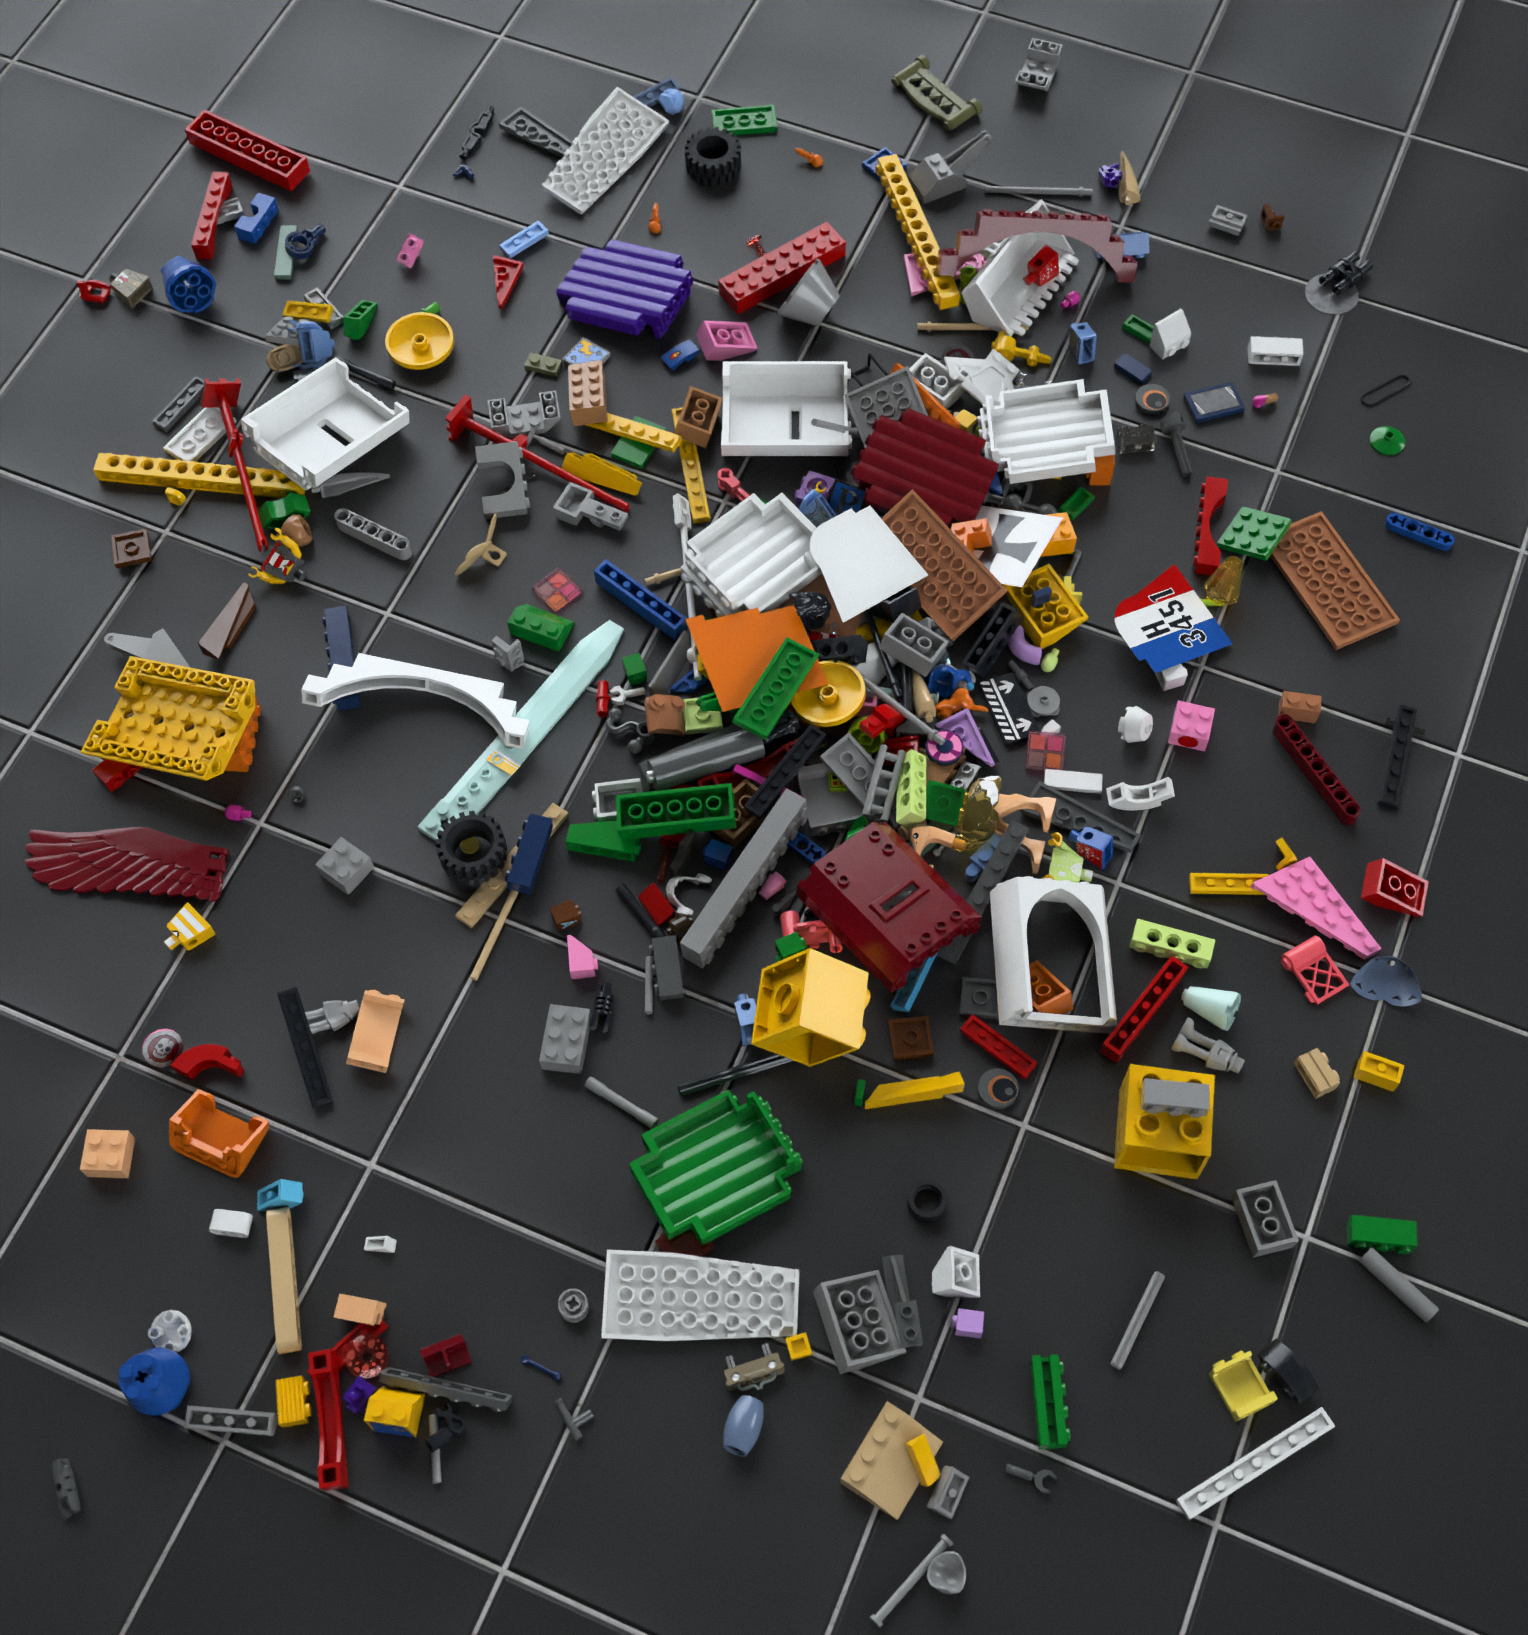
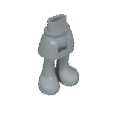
M334 1000L323 1002L322 1008L305 1012L308 1022L322 1017L326 1018L325 1020L309 1024L311 1033L314 1034L328 1029L333 1031L340 1029L348 1024L350 1019L353 1020V1017L359 1014L360 1009L357 1000L347 1002V1000Z
M1189 1017L1184 1022L1171 1048L1175 1052L1183 1051L1206 1061L1205 1067L1227 1072L1231 1070L1237 1074L1245 1061L1238 1057V1053L1220 1039L1216 1041L1198 1033L1194 1029V1021ZM1187 1039L1208 1048L1210 1051L1208 1052L1193 1045Z

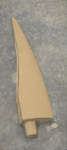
M1122 151V180H1120L1118 189L1119 201L1130 205L1140 202L1141 197L1133 169Z
M912 669V698L917 717L925 718L928 723L932 722L933 717H936V707L920 673Z

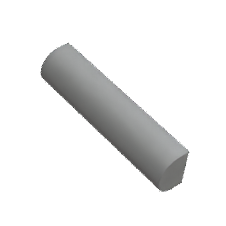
M1370 1248L1359 1260L1365 1268L1425 1323L1439 1311L1436 1305L1373 1248Z
M187 1405L184 1428L273 1436L277 1426V1414Z

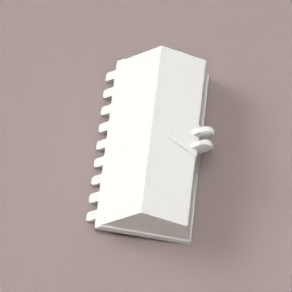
M1042 199L1026 211V213L1039 211L1042 214L1050 212ZM1048 232L1019 234L1005 238L1000 243L995 242L979 251L981 256L988 260L962 291L972 321L998 332L1002 330L1008 336H1012L1014 333L1023 336L1025 329L1020 325L1022 324L1027 327L1032 325V320L1027 318V315L1037 318L1039 312L1034 309V306L1040 309H1044L1046 303L1040 300V298L1051 300L1052 294L1047 289L1053 291L1059 289V285L1053 281L1056 280L1063 283L1066 277L1060 272L1062 271L1067 274L1072 272V268L1066 264L1077 265L1079 263V260L1073 256L1075 253L1065 236ZM1045 245H1048L1058 253L1059 275L1041 287L1035 283H1032L1030 286L1026 285L1023 278L1028 274V262Z

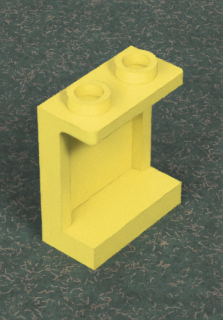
M1243 1350L1231 1356L1232 1360L1226 1363L1224 1360L1213 1364L1212 1367L1214 1369L1209 1373L1235 1422L1272 1405L1278 1399L1274 1391L1269 1392L1251 1360V1351L1246 1353Z

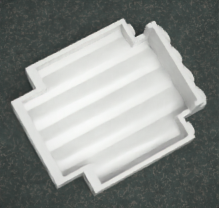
M1083 379L999 392L1000 399H997V406L993 404L992 395L985 396L986 403L983 404V408H980L981 416H977L978 426H982V429L979 430V436L986 440L982 454H985V458L999 463L997 471L1005 470V477L1010 480V484L1096 472L1094 457L1115 455L1107 389L1085 393Z
M753 493L686 542V561L681 566V578L686 584L689 583L693 586L694 593L704 598L706 606L708 608L712 607L717 617L758 608L760 614L772 611L789 599L790 593L798 592L822 574L821 568L811 555L809 545L816 527L783 493L776 496L766 505Z

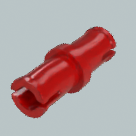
M601 680L597 682V695L595 696V701L597 702L596 714L598 717L604 718L608 716V703L610 702V696L608 695L609 683L608 681Z

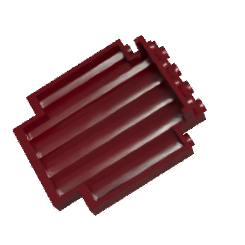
M907 408L906 412L901 413L898 422L882 415L879 420L875 419L872 426L874 431L872 435L868 434L865 441L867 446L865 450L862 449L858 456L860 462L858 466L854 465L851 471V475H853L852 482L858 484V490L865 493L863 497L866 499L865 506H871L873 509L887 514L913 489L948 527L950 523L976 520L999 467V463L981 456L986 440Z

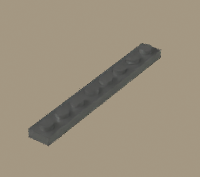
M1011 820L966 901L981 916L990 903V891L998 883H1001L1029 832L1028 827L1014 820ZM969 934L967 937L957 935L948 946L940 948L937 956L955 965L972 934Z

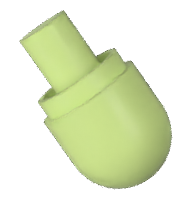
M1053 648L1051 653H1047L1042 659L1040 666L1044 672L1054 670L1058 663L1057 655L1060 652L1058 649Z

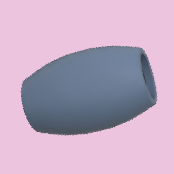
M744 1395L732 1407L723 1433V1448L729 1453L737 1456H746L755 1445L764 1418V1404L760 1400Z

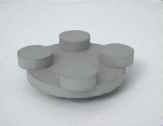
M1039 686L1027 693V703L1034 718L1059 714L1060 697L1054 689L1047 686Z

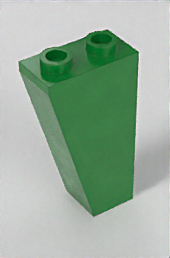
M617 820L570 824L565 841L567 850L634 862L636 855H640L641 851L640 838L620 839L617 831Z

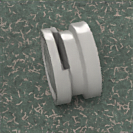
M568 1289L560 1295L558 1309L566 1321L577 1323L587 1316L589 1303L586 1295L581 1290Z

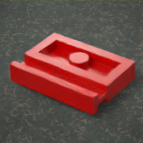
M918 735L885 739L883 745L887 746L886 752L895 755L898 754V750H904L906 753L911 749L918 753L920 751ZM885 759L883 762V766L895 764V762Z

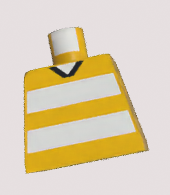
M187 902L167 924L166 927L172 935L164 943L171 951L179 944L189 951L213 937L215 932L211 925Z

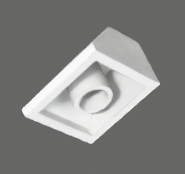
M953 1246L947 1247L932 1271V1293L945 1297H980L979 1255Z

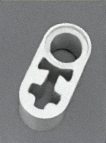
M214 1209L209 1232L218 1235L247 1238L253 1215L240 1211Z

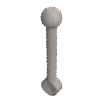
M959 826L953 827L952 834L955 835L960 832ZM944 845L933 851L934 857L938 858L941 856Z

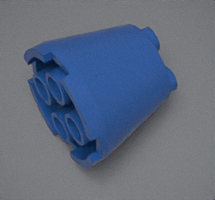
M176 256L161 268L166 297L177 311L181 313H198L206 309L213 302L215 286L217 285L214 277L206 268L182 256Z
M151 1348L131 1357L120 1367L119 1385L132 1408L146 1415L158 1416L171 1412L182 1403L188 1385H190V1371L186 1361L176 1352L166 1348Z

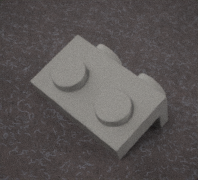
M498 636L491 640L495 661L499 666H504L513 672L523 664L524 656L521 642L518 639L510 646Z

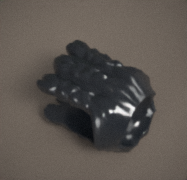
M793 592L789 594V598L794 600L792 601L794 603L793 606L797 609L796 613L800 616L805 630H817L825 625L831 611V604L825 595L815 592Z
M785 710L766 740L762 739L765 757L779 749L782 745L801 737L802 727L798 717L791 710Z

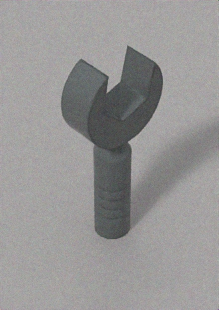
M1008 1463L1005 1469L1006 1473L1029 1481L1034 1480L1036 1490L1043 1494H1048L1050 1491L1042 1487V1479L1048 1476L1055 1481L1057 1480L1055 1474L1047 1469L1040 1470L1036 1475L1031 1471Z

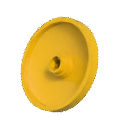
M418 312L406 315L394 322L386 334L385 343L390 358L396 364L408 369L421 370L440 364L450 355L454 346V336L450 325L442 317L432 313Z
M826 660L819 663L829 684L797 692L791 700L796 714L803 721L819 727L836 726L850 720L862 708L866 697L863 677L855 667L842 661L835 663L834 660Z

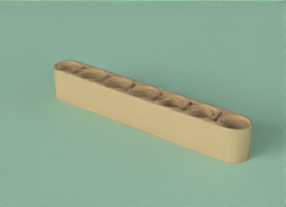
M284 1207L266 1212L275 1337L278 1354L302 1350L292 1219L289 1207Z

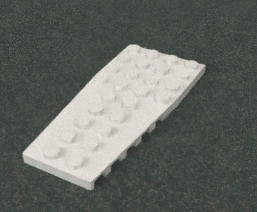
M616 87L586 122L579 136L573 140L571 147L565 151L561 161L559 160L556 164V168L553 172H550L545 183H542V189L579 214H583L648 150L669 125V120Z
M607 1250L601 1338L685 1341L797 1335L799 1270L669 1252Z

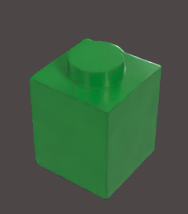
M640 653L622 658L623 669L629 685L640 684L647 680L646 668Z

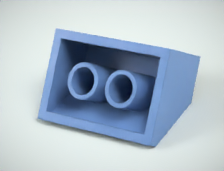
M1149 233L1114 234L1119 235L1125 242L1123 256L1134 255V258L1144 257V254L1149 253ZM1095 250L1097 258H1102V261H1107L1101 254H1099Z

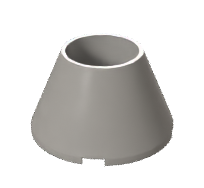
M818 258L778 310L777 314L779 316L818 326L838 300L840 294Z

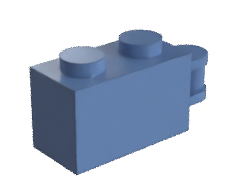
M997 833L970 857L969 866L966 868L965 873L966 881L974 882L981 876L1002 838Z

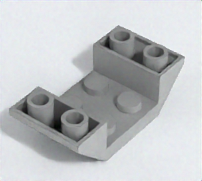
M1032 38L1022 70H1019L1015 83L1048 92L1057 69L1062 45Z
M556 390L539 393L540 402L506 407L505 398L487 400L492 430L510 438H515L519 434L528 436L531 428L537 430L535 434L546 433L561 420Z

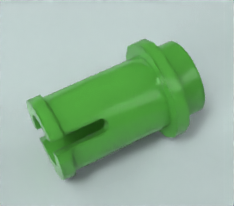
M433 302L427 308L421 309L420 312L436 314L441 311V308L436 302Z

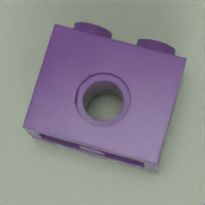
M809 470L806 477L803 476L800 489H797L795 492L794 500H796V507H800L803 497L812 489H815L818 482H822L818 486L820 490L826 487L822 495L829 503L835 489V479Z

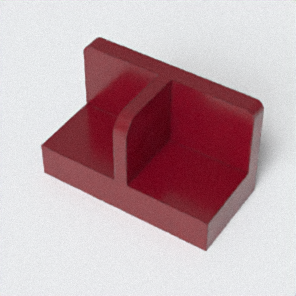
M462 1334L420 1349L430 1377L440 1376L472 1362Z

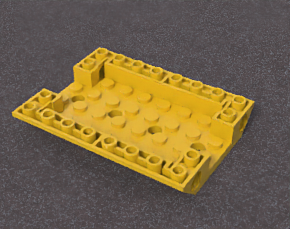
M130 656L114 686L121 694V697L109 721H96L81 753L195 779L209 780L224 773L255 709V682L252 679ZM225 732V735L219 738V735Z

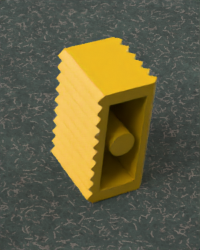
M303 1376L276 1380L278 1425L282 1428L309 1423L308 1417L312 1416L311 1404L307 1403V1395L310 1394V1384Z

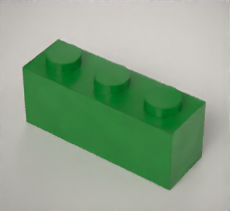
M1351 1215L1347 1220V1246H1354L1358 1250L1376 1248V1251L1379 1252L1397 1250V1253L1409 1254L1417 1247L1416 1221Z

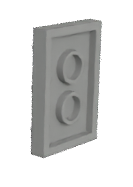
M284 317L265 335L266 342L299 346L298 330L300 329L297 328L292 332L287 331L288 328H293V325L291 323L287 324V322L290 320H295L297 323L311 321L308 319L296 320L292 317Z

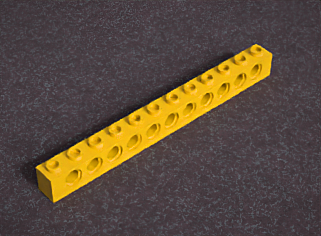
M897 154L878 158L876 173L881 177V184L883 187L885 186L887 198H890L892 209L896 211L897 220L901 222L902 231L906 233L907 243L911 244L912 254L916 256L918 267L922 269L923 278L928 282V289L933 294L934 303L938 305L940 310L959 306L960 292L953 277L950 275H939L936 270L938 250L940 248Z
M99 453L93 469L98 480L244 494L237 467L228 464L220 465L196 461L189 462L163 458H147L145 456L137 457ZM246 466L253 495L284 498L289 493L304 495L305 493L303 488L279 470Z

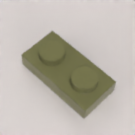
M530 352L524 367L525 370L557 377L562 367V360Z

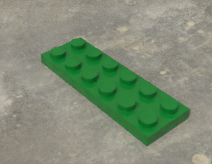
M786 637L734 716L732 723L766 740L818 660L819 653Z

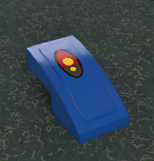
M689 339L669 350L661 358L674 371L685 360L687 363L692 360L700 350Z

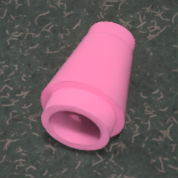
M775 871L769 875L758 894L767 901L785 887L786 880Z

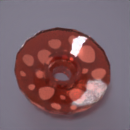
M364 1334L358 1336L350 1342L346 1349V1366L357 1377L360 1376L365 1379L376 1377L384 1370L388 1363V1348L384 1341L376 1335ZM366 1353H370L372 1356L369 1361L363 1359Z

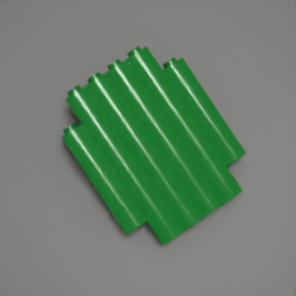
M727 1090L641 1134L642 1143L648 1154L630 1162L629 1170L669 1240L692 1229L698 1242L703 1246L790 1199L791 1187L783 1179L800 1171L803 1160L800 1154L794 1152L791 1147L792 1142L789 1136L783 1134L778 1118H774L771 1114L772 1110L769 1103L763 1101L761 1096L757 1097L754 1091L747 1094L746 1103L740 1106L736 1095L732 1096L730 1091Z

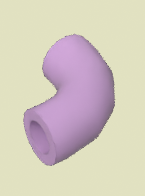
M1019 625L1007 645L1011 652L1020 660L1039 666L1042 647L1030 645L1024 638V628Z

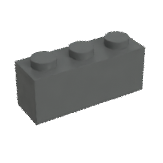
M676 935L652 938L653 944L649 945L650 957L654 956L655 964H651L653 976H657L658 983L654 984L655 996L659 995L660 1001L683 998L684 993Z

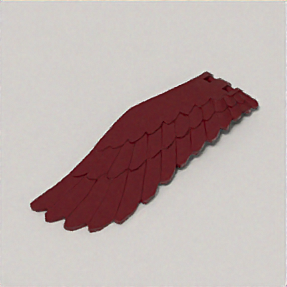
M126 827L74 833L32 829L29 832V837L34 843H28L25 848L33 857L26 859L25 863L28 868L35 871L31 875L32 878L38 882L48 884L50 890L65 891L73 889L76 893H86L97 889L98 892L107 893L116 889L117 892L121 893L133 890L137 894L150 891L151 895L156 896L167 893L170 897L182 894L183 897L197 896L199 900L209 898L211 902H216L221 895L224 882L222 875L225 874L227 865L225 859L228 857L229 850L193 843L148 827ZM212 854H213V855L218 856V858H217V859H213V858H211V856H212ZM209 872H212V873H214L215 875H214V876H209Z

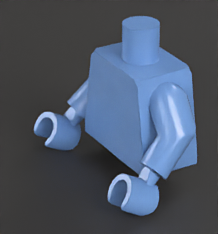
M295 320L288 321L287 324L291 323L293 328H288L287 331L292 332L297 328L300 329L298 330L302 360L306 364H294L292 367L299 366L300 370L313 367L315 370L322 367L327 362V358L333 355L332 349L335 347L334 340L330 339V333L324 331L315 322L297 323Z

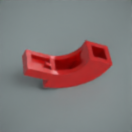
M881 704L874 708L870 716L860 722L859 728L872 739L884 730L892 736L897 732V728L904 723L905 719L904 716L889 704Z
M216 1044L192 1047L179 1055L171 1064L176 1073L192 1081L198 1073L210 1067L222 1068L238 1077H241L245 1071L241 1066V1061L233 1057L228 1048Z

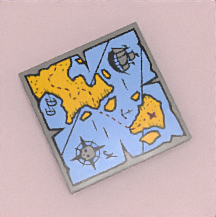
M583 337L563 358V363L572 365L602 360L604 364L610 357V352Z

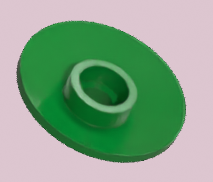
M1382 426L1376 428L1371 433L1370 444L1378 453L1395 455L1403 450L1405 438L1399 430L1389 426Z

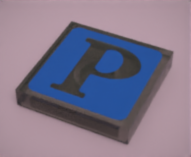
M835 479L828 504L837 516L851 508L857 513L864 509L866 499L863 497L866 489Z

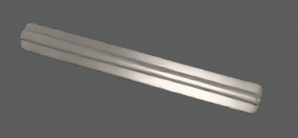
M1154 1272L1111 1361V1365L1116 1369L1123 1367L1163 1283L1165 1276L1160 1272Z

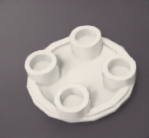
M168 1310L159 1314L148 1330V1336L152 1339L156 1348H166L176 1353L187 1346L192 1333L191 1324L186 1315L176 1310Z

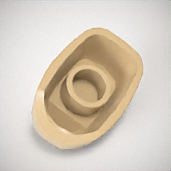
M284 344L272 349L266 356V363L273 371H286L294 368L292 367L294 364H301L303 362L300 345Z

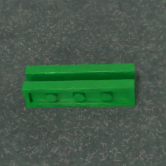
M1058 1354L1049 1355V1357L1032 1355L1030 1367L1038 1449L1065 1448L1067 1442H1070L1071 1436L1070 1429L1066 1428L1065 1419H1068L1067 1405H1063V1397L1066 1396L1065 1383H1061L1060 1375L1064 1373L1063 1361H1059Z

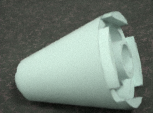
M1190 986L1183 991L1181 1000L1184 1001L1183 1004L1195 1013L1220 1029L1228 1031L1234 1022L1235 1010L1238 1011L1241 994L1233 991Z

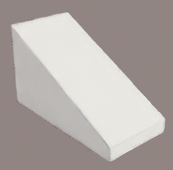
M389 1236L366 1237L364 1250L395 1253L397 1240Z

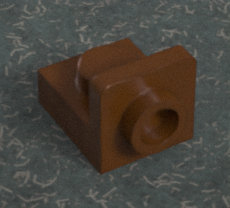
M1263 204L1260 218L1265 231L1280 229L1284 221V215H1275L1270 204Z

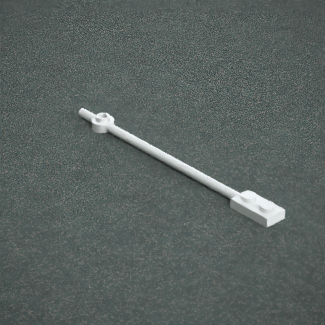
M677 493L673 496L674 523L680 528L683 564H685L688 531L692 530L689 501ZM685 583L689 618L696 617L693 586ZM690 632L691 648L687 651V659L690 663H693L694 679L699 681L702 679V674L698 672L697 655L699 652Z

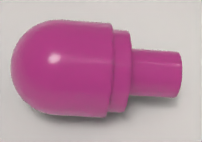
M1071 291L1066 294L1063 302L1060 303V307L1062 309L1073 307L1080 300L1079 293Z
M229 805L224 811L226 818L229 820L239 821L243 820V818H251L252 816L251 811L245 810L244 807L239 805Z

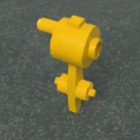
M1002 330L999 331L998 337L991 346V350L995 349L1009 362L1013 360L1014 356L1026 359L1027 364L1032 367L1037 365V362L1050 364L1052 360L1051 356L1039 353V348L1035 345L1029 347V350L1017 348L1015 339L1005 335V332Z

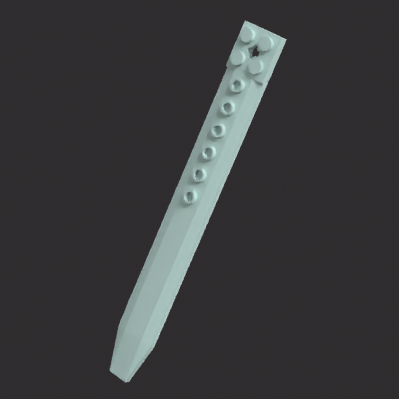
M609 620L583 638L516 714V718L529 720V734L524 748L506 746L498 735L449 793L437 803L417 826L418 830L436 841L438 839V831H443L441 822L448 821V824H450L449 818L454 816L457 819L460 817L459 813L464 812L465 816H467L469 811H475V814L478 815L512 776L489 762L487 758L495 750H498L521 765L608 664L624 633V628ZM497 753L492 756V762L495 764L503 761L501 754ZM496 756L501 757L499 762L494 761Z

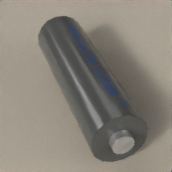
M742 729L647 760L648 771H646V776L649 783H653L656 791L665 790L735 767L737 764L741 765L765 757L762 738Z

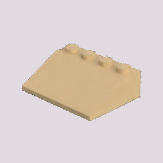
M887 1401L842 1475L840 1483L898 1520L920 1483L905 1443L924 1433L935 1457L943 1442L907 1413Z

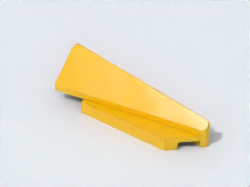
M575 452L567 453L561 467L583 480L634 496L638 495L642 482L637 480L636 475L592 453L584 454L583 457Z
M960 1072L942 1077L935 1076L881 1084L877 1086L869 1099L865 1101L864 1108L871 1109L942 1098L943 1095L963 1092L965 1084Z

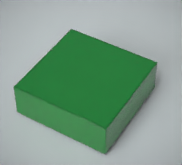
M859 1079L857 1081L854 1104L856 1106L862 1107L866 1080Z

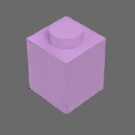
M958 1308L957 1315L952 1317V1328H955V1335L981 1338L984 1312Z

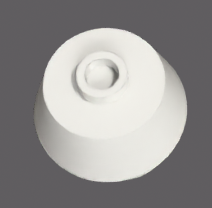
M1138 706L1125 708L1127 713L1125 717H1120L1118 732L1122 733L1121 739L1126 740L1128 743L1147 740L1153 728L1151 714Z

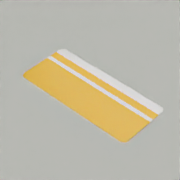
M495 750L487 758L489 762L510 775H513L521 766L498 750ZM494 754H501L503 761L499 764L493 763L492 756ZM496 756L494 758V761L499 762L501 760L500 756Z

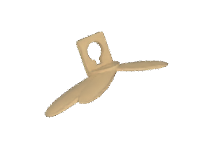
M494 514L490 523L486 542L475 546L467 553L466 560L457 568L455 576L467 570L480 556L493 565L500 566L507 553L494 546L491 541L497 514ZM488 552H498L500 558L494 560Z

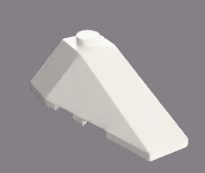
M875 642L868 644L866 663H860L853 667L878 686L886 672ZM887 654L892 668L896 665L897 662H900L891 655Z

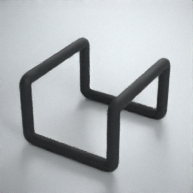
M868 353L866 366L854 372L851 370V377L853 376L861 387L864 385L856 374L868 369L871 366V359L885 376L888 375L872 353Z

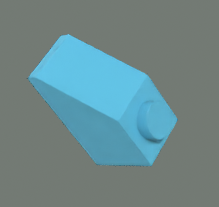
M280 1179L258 1190L257 1211H268L284 1207L291 1209L301 1204L304 1196L302 1182Z

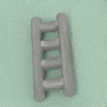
M883 744L879 748L862 815L869 817L871 811L881 814L880 821L888 822L906 752L898 750L897 755L886 752L887 746ZM884 759L895 762L893 772L882 769ZM880 777L891 780L888 790L877 787ZM875 794L886 797L884 807L873 804Z

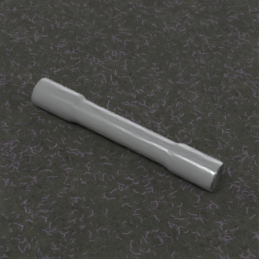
M592 1076L587 1079L585 1083L586 1088L634 1116L639 1122L650 1129H653L658 1123V1118L613 1092Z

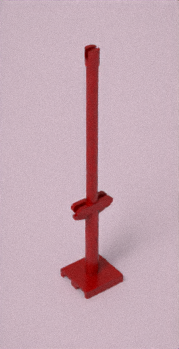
M219 378L218 382H209V379H205L201 398L202 408H220L229 441L228 457L234 456L254 529L256 544L260 552L262 546L264 551H267L269 549L268 542L264 535L241 452L243 435L238 434L230 408L237 407L241 386L240 378H236L234 382H227L226 378Z
M464 395L445 417V420L449 422L446 426L447 431L451 433L448 436L449 440L454 442L464 429L467 428L495 444L517 441L518 447H522L523 458L568 482L593 491L595 497L614 506V508L625 513L628 512L630 508L629 503L608 494L525 449L528 445L526 435L519 434L510 440L473 420L471 397Z

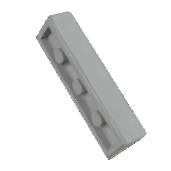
M682 631L648 686L650 696L655 694L666 695L688 660L687 651L691 648V637L687 631Z

